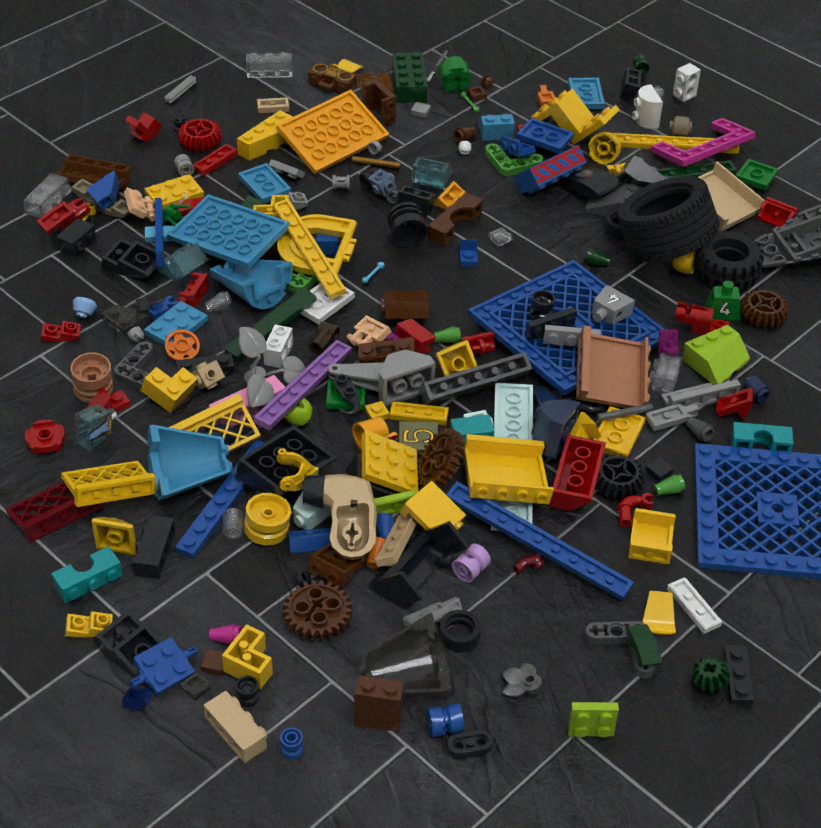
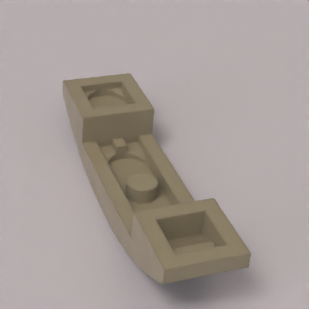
M84 179L79 180L71 187V190L79 198L81 197L84 202L94 206V202L86 191L92 183ZM123 199L118 202L115 201V203L103 211L96 206V210L113 217H125L130 213L127 202Z

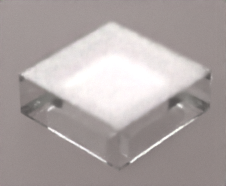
M503 227L489 232L488 238L497 246L512 241V235Z

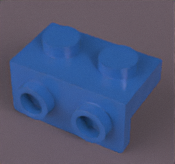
M506 136L501 137V149L504 153L524 158L536 152L533 145L522 143L520 140Z

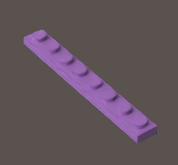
M338 340L333 342L254 416L253 422L270 431L328 375L329 365L340 364L351 354L352 347Z

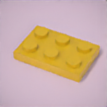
M190 174L144 188L146 196L153 200L154 206L155 198L162 199L163 210L171 203L178 204L189 199L204 197V191Z

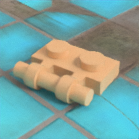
M127 187L124 195L129 212L142 219L146 216L150 221H155L153 200L149 196L142 198V194L138 190H132Z
M366 315L354 326L356 332L347 335V340L352 345L358 346V344L383 341L392 331L388 326Z

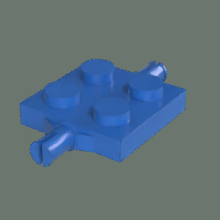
M172 637L133 657V663L139 670V676L129 680L131 688L134 689L145 683L158 696L194 676L195 670L188 662V658L198 654L197 648L195 649L193 645L182 651Z

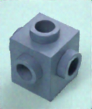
M381 169L368 178L372 190L384 197L387 196L388 192L397 188L395 177Z

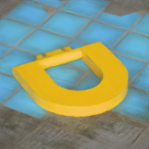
M320 214L300 217L311 234H324L342 238L335 258H327L338 275L342 262L350 261L357 243V239L352 238L357 222L351 219ZM286 231L277 240L278 254L281 261L292 262L293 271L315 276L305 258L297 249L290 234Z

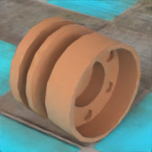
M93 352L79 355L73 360L70 369L71 378L73 380L74 394L79 400L90 403L101 387H104L109 395L112 394L111 363L107 357Z

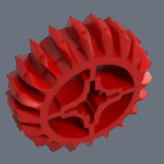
M190 119V121H185V124H181L178 131V139L181 146L185 147V149H190V151H210V148L215 149V146H218L219 142H221L220 127L215 121H210V119Z

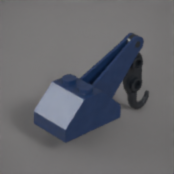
M536 387L533 398L536 404L535 417L537 421L533 425L531 432L534 435L533 440L544 441L545 447L542 454L556 459L564 449L567 435H570L577 421L579 410L588 413H599L603 410L602 404L593 402V405L597 407L582 403L581 400H577L576 397H567L557 391L551 394L546 388Z

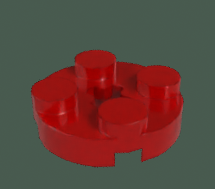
M53 420L37 421L32 424L33 427L29 431L28 429L25 431L26 445L33 454L59 451L63 447L62 444L65 441L64 428L61 424L60 426L55 424Z

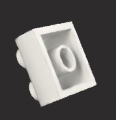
M646 85L639 89L638 98H634L636 111L632 112L633 120L641 127L648 129L659 128L663 101L652 85Z

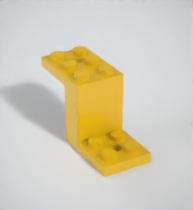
M572 88L568 92L564 90L557 98L554 97L548 102L549 105L544 104L531 118L543 121L551 115L560 128L574 132V138L571 142L575 145L605 125L620 109L616 105L612 108L608 106L601 112L602 114L598 113L593 116Z

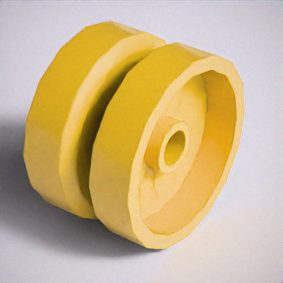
M261 493L253 496L248 501L245 510L244 531L247 537L260 545H275L282 542L289 532V521L291 518V507L287 500L273 493Z

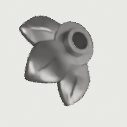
M523 663L520 668L510 667L502 672L504 680L508 683L502 690V694L505 696L519 697L524 693L533 695L541 689V677L537 675L536 668L529 663Z

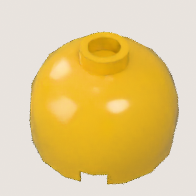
M611 132L596 134L591 138L588 145L590 157L598 164L612 163L621 153V142Z
M696 250L669 261H672L676 271L684 274H693Z

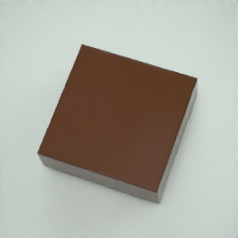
M481 86L467 89V95L473 102L487 99V94Z
M207 649L201 664V671L223 675L222 655L224 652Z

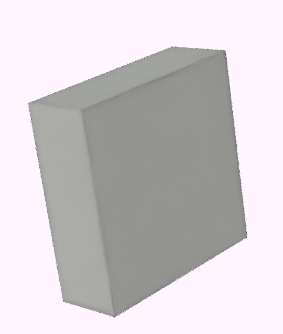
M416 102L411 109V115L425 118L431 110V105Z

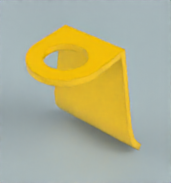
M342 59L338 65H330L352 73L360 68H364L346 59Z
M649 591L642 622L649 626L653 634L670 635L676 633L673 593Z

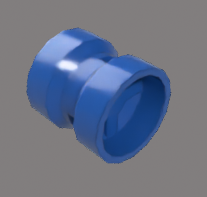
M294 727L284 729L280 735L281 754L289 760L297 759L304 751L303 734Z

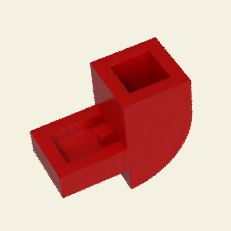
M143 113L139 120L128 116L125 120L130 125V134L142 141H148L155 137L162 127L155 118L146 113Z

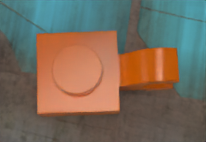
M539 85L540 92L537 94V99L540 106L542 107L544 104L549 105L548 102L555 97L553 91H548L546 85Z

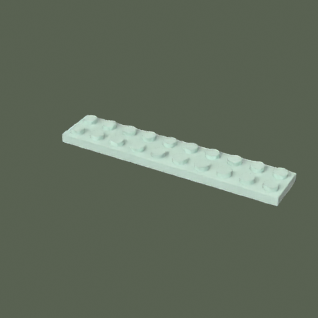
M495 383L494 437L533 440V435L531 434L533 428V385ZM492 500L532 524V503Z

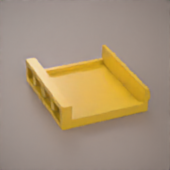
M466 434L463 456L470 498L549 504L554 487H548L542 459L545 447L544 441Z

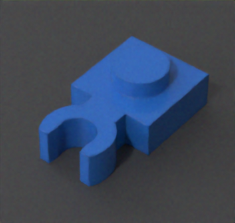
M172 295L166 297L164 301L157 299L144 305L145 312L153 320H156L175 306L178 301H174Z

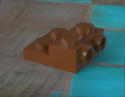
M330 542L310 555L307 569L310 570L312 575L327 579L328 583L331 581L332 585L343 587L353 580L356 571L366 565L367 558L363 556L355 560L346 559L334 550Z

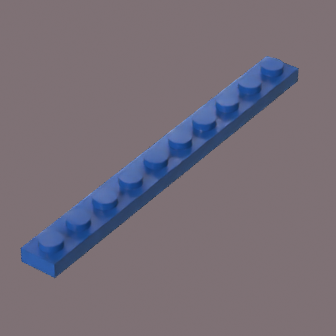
M458 481L446 494L459 508L621 601L624 600L633 586L634 582L495 502L489 499L470 498L469 488Z

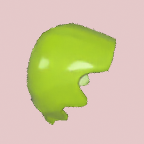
M303 398L300 401V406L294 407L283 419L296 427L306 425L312 417L313 408L310 402Z

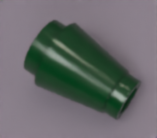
M588 248L584 261L590 265L608 267L611 257L595 248Z

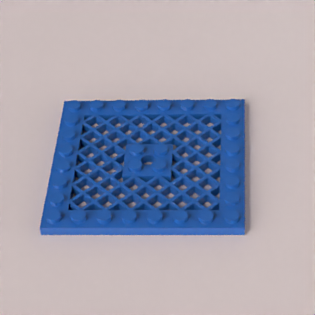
M575 260L468 309L467 314L487 332L492 331L494 338L515 355L526 352L532 369L563 395L576 390L577 360L575 358H578V351H576L578 347L543 344V338H536L530 341L526 338L527 328L525 327H527V322L531 321L526 320L530 319V312L527 311H530L531 304L528 303H531L534 292L546 290L554 294L556 298L554 306L556 307L553 308V314L574 307L577 310L575 325L571 327L583 328V326H590L591 329L601 330V335L641 343L645 337H648V345L651 346L650 350L658 347L659 330L664 329L635 306L630 316L619 321L621 323L609 324L603 320L601 322L590 320L593 319L591 312L593 304L591 303H594L595 298L606 284Z
M695 443L697 568L821 579V548L816 544L818 542L821 543V533L814 529L817 526L821 528V517L818 518L813 514L817 511L821 515V454ZM725 467L729 471L725 473L721 468ZM745 469V470L748 471L749 473L744 474V473H743L742 471H740V470ZM764 470L768 475L764 476L761 471ZM784 472L788 477H783L781 473ZM804 474L808 478L805 480L800 475ZM735 475L739 479L736 481L731 476ZM752 477H755V478L758 479L759 481H758V482H754L751 478H752ZM774 478L779 483L775 484L771 480ZM794 480V481L797 482L799 485L795 486L794 484L791 483V481ZM722 482H727L729 486L725 487ZM814 482L818 487L815 488L811 483ZM742 484H747L749 488H744ZM765 485L769 490L766 491L761 486ZM786 487L789 491L786 493L781 488ZM735 489L740 494L736 495L732 491ZM802 489H806V490H807L808 492H810V493L805 494V493H804L803 491H801V490H802ZM727 496L730 500L726 502L722 497ZM814 496L820 500L818 503L812 499ZM747 498L751 502L747 504L742 499ZM806 503V504H808L811 508L807 509L806 507L803 506V504ZM737 504L740 509L736 510L733 505ZM773 509H778L781 512L777 513ZM727 511L731 515L727 517L725 514H723V512ZM747 512L752 517L748 519L743 514ZM808 518L812 523L808 524L804 519ZM737 519L741 522V524L737 525L733 521ZM726 525L732 529L730 532L724 529ZM749 528L752 533L748 534L744 529ZM768 529L773 534L769 536L764 531ZM787 531L793 535L791 538L785 534ZM807 533H809V534H810L811 536H813L814 538L810 540V539H809L807 536H805V535H806ZM738 534L743 539L739 541L734 536ZM758 536V537H760L763 541L759 543V542H758L756 539H754V538ZM777 538H779V539L782 540L784 543H782V544L780 545V544H779L778 542H776L775 540H776ZM800 540L804 545L801 547L796 541ZM726 541H728V542H730L733 546H731V547L729 548V547L726 546L724 543H725ZM749 543L753 548L748 549L745 544ZM770 545L774 550L770 552L766 546ZM790 547L795 552L791 554L788 550H786V548ZM810 548L815 554L811 555L807 550Z

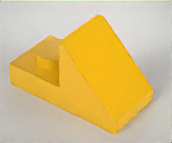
M581 412L570 435L587 439L601 438L602 436L594 421L585 412Z

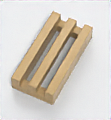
M288 98L257 99L258 113H272L279 110L289 112Z

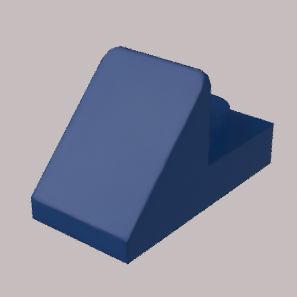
M460 240V267H478V240Z

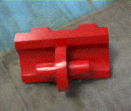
M492 331L461 338V342L468 340L473 355H485L486 352L495 350L494 333Z

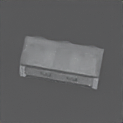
M292 53L246 54L247 78L293 77Z
M51 173L23 200L26 214L40 218L56 207L70 193L69 179Z

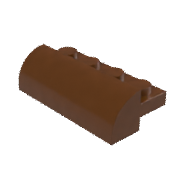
M70 154L63 160V167L56 173L57 179L64 182L77 183L79 180L84 179L95 184L105 175L114 171L119 180L118 191L120 189L126 190L131 178V165Z

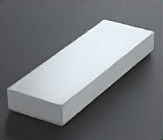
M685 577L668 584L667 590L673 593L674 599L703 634L722 625V620Z

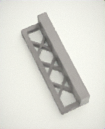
M729 379L716 385L710 382L661 394L660 399L665 407L679 403L685 406L696 403L699 407L715 403L719 398L739 392L741 384L738 380L729 381Z

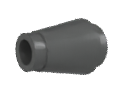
M694 417L687 421V427L700 441L708 442L713 438L715 430L711 424Z

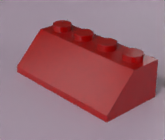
M567 435L553 485L554 491L550 507L571 511L592 502L606 442Z

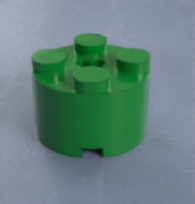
M451 56L446 58L445 62L440 63L438 74L446 92L454 90L465 91L468 89V85L471 82V74L466 61L459 56Z

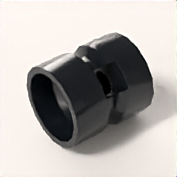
M538 290L532 294L529 313L531 321L553 314L555 305L554 294L546 290Z

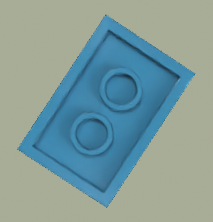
M599 78L568 79L569 90L573 88L588 109H604L605 102Z
M267 163L238 173L240 181L257 199L264 201L263 204L270 202L272 195H288L291 192L289 185Z
M180 301L146 327L144 333L165 346V340L170 333L176 330H188L193 333L208 321V315ZM174 336L169 340V342L174 341Z

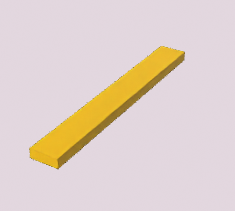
M613 133L619 138L623 148L651 149L652 145L664 141L686 151L716 139ZM739 144L736 147L728 148L724 152L719 153L739 154Z
M287 198L274 203L273 209L278 217L289 221L288 233L329 299L331 300L346 294V288L290 200Z

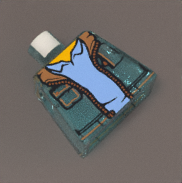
M98 404L75 414V443L88 451L94 449L111 434L112 420L117 417L116 412L112 408L107 410Z

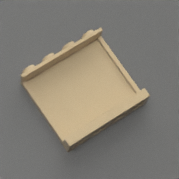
M718 161L715 163L712 171L698 177L706 182L720 222L718 232L726 230L760 212V206L764 199Z

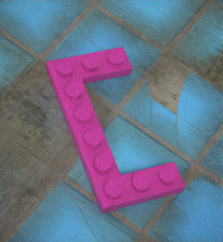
M721 118L711 122V129L725 134L721 137L686 151L662 141L652 145L651 152L681 167H686L691 163L699 162L701 159L711 157L716 153L724 152L728 148L748 142L755 138V131Z

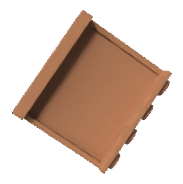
M583 326L578 335L576 399L622 408L648 404L650 400V394L648 393L650 361H648V356L651 346L648 345V337H645L642 343L592 334L590 326Z

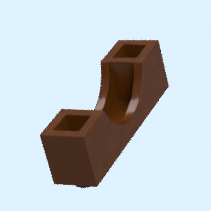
M466 192L454 204L450 205L446 211L440 214L438 218L429 223L427 227L428 239L445 247L454 239V223L458 221H474L482 214L483 200Z

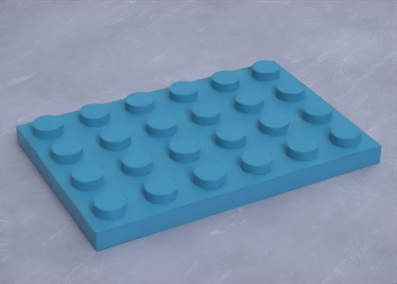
M208 194L166 235L170 241L250 269L288 230L290 223L289 221Z

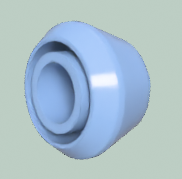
M84 297L73 299V311L76 312L78 317L87 318L97 308L96 302Z

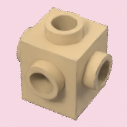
M217 360L208 364L206 361L195 366L197 370L191 372L198 378L196 386L199 389L206 387L209 390L218 385L216 381L225 377Z

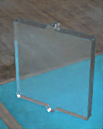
M445 50L427 78L428 82L448 53L447 50Z

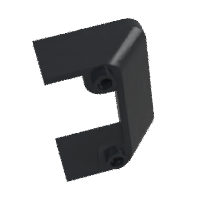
M450 521L439 524L413 536L407 542L398 562L393 566H385L371 580L370 584L377 592L402 606H411L424 598L417 588L438 566L449 565L454 560L453 556L456 553L464 551L470 546Z

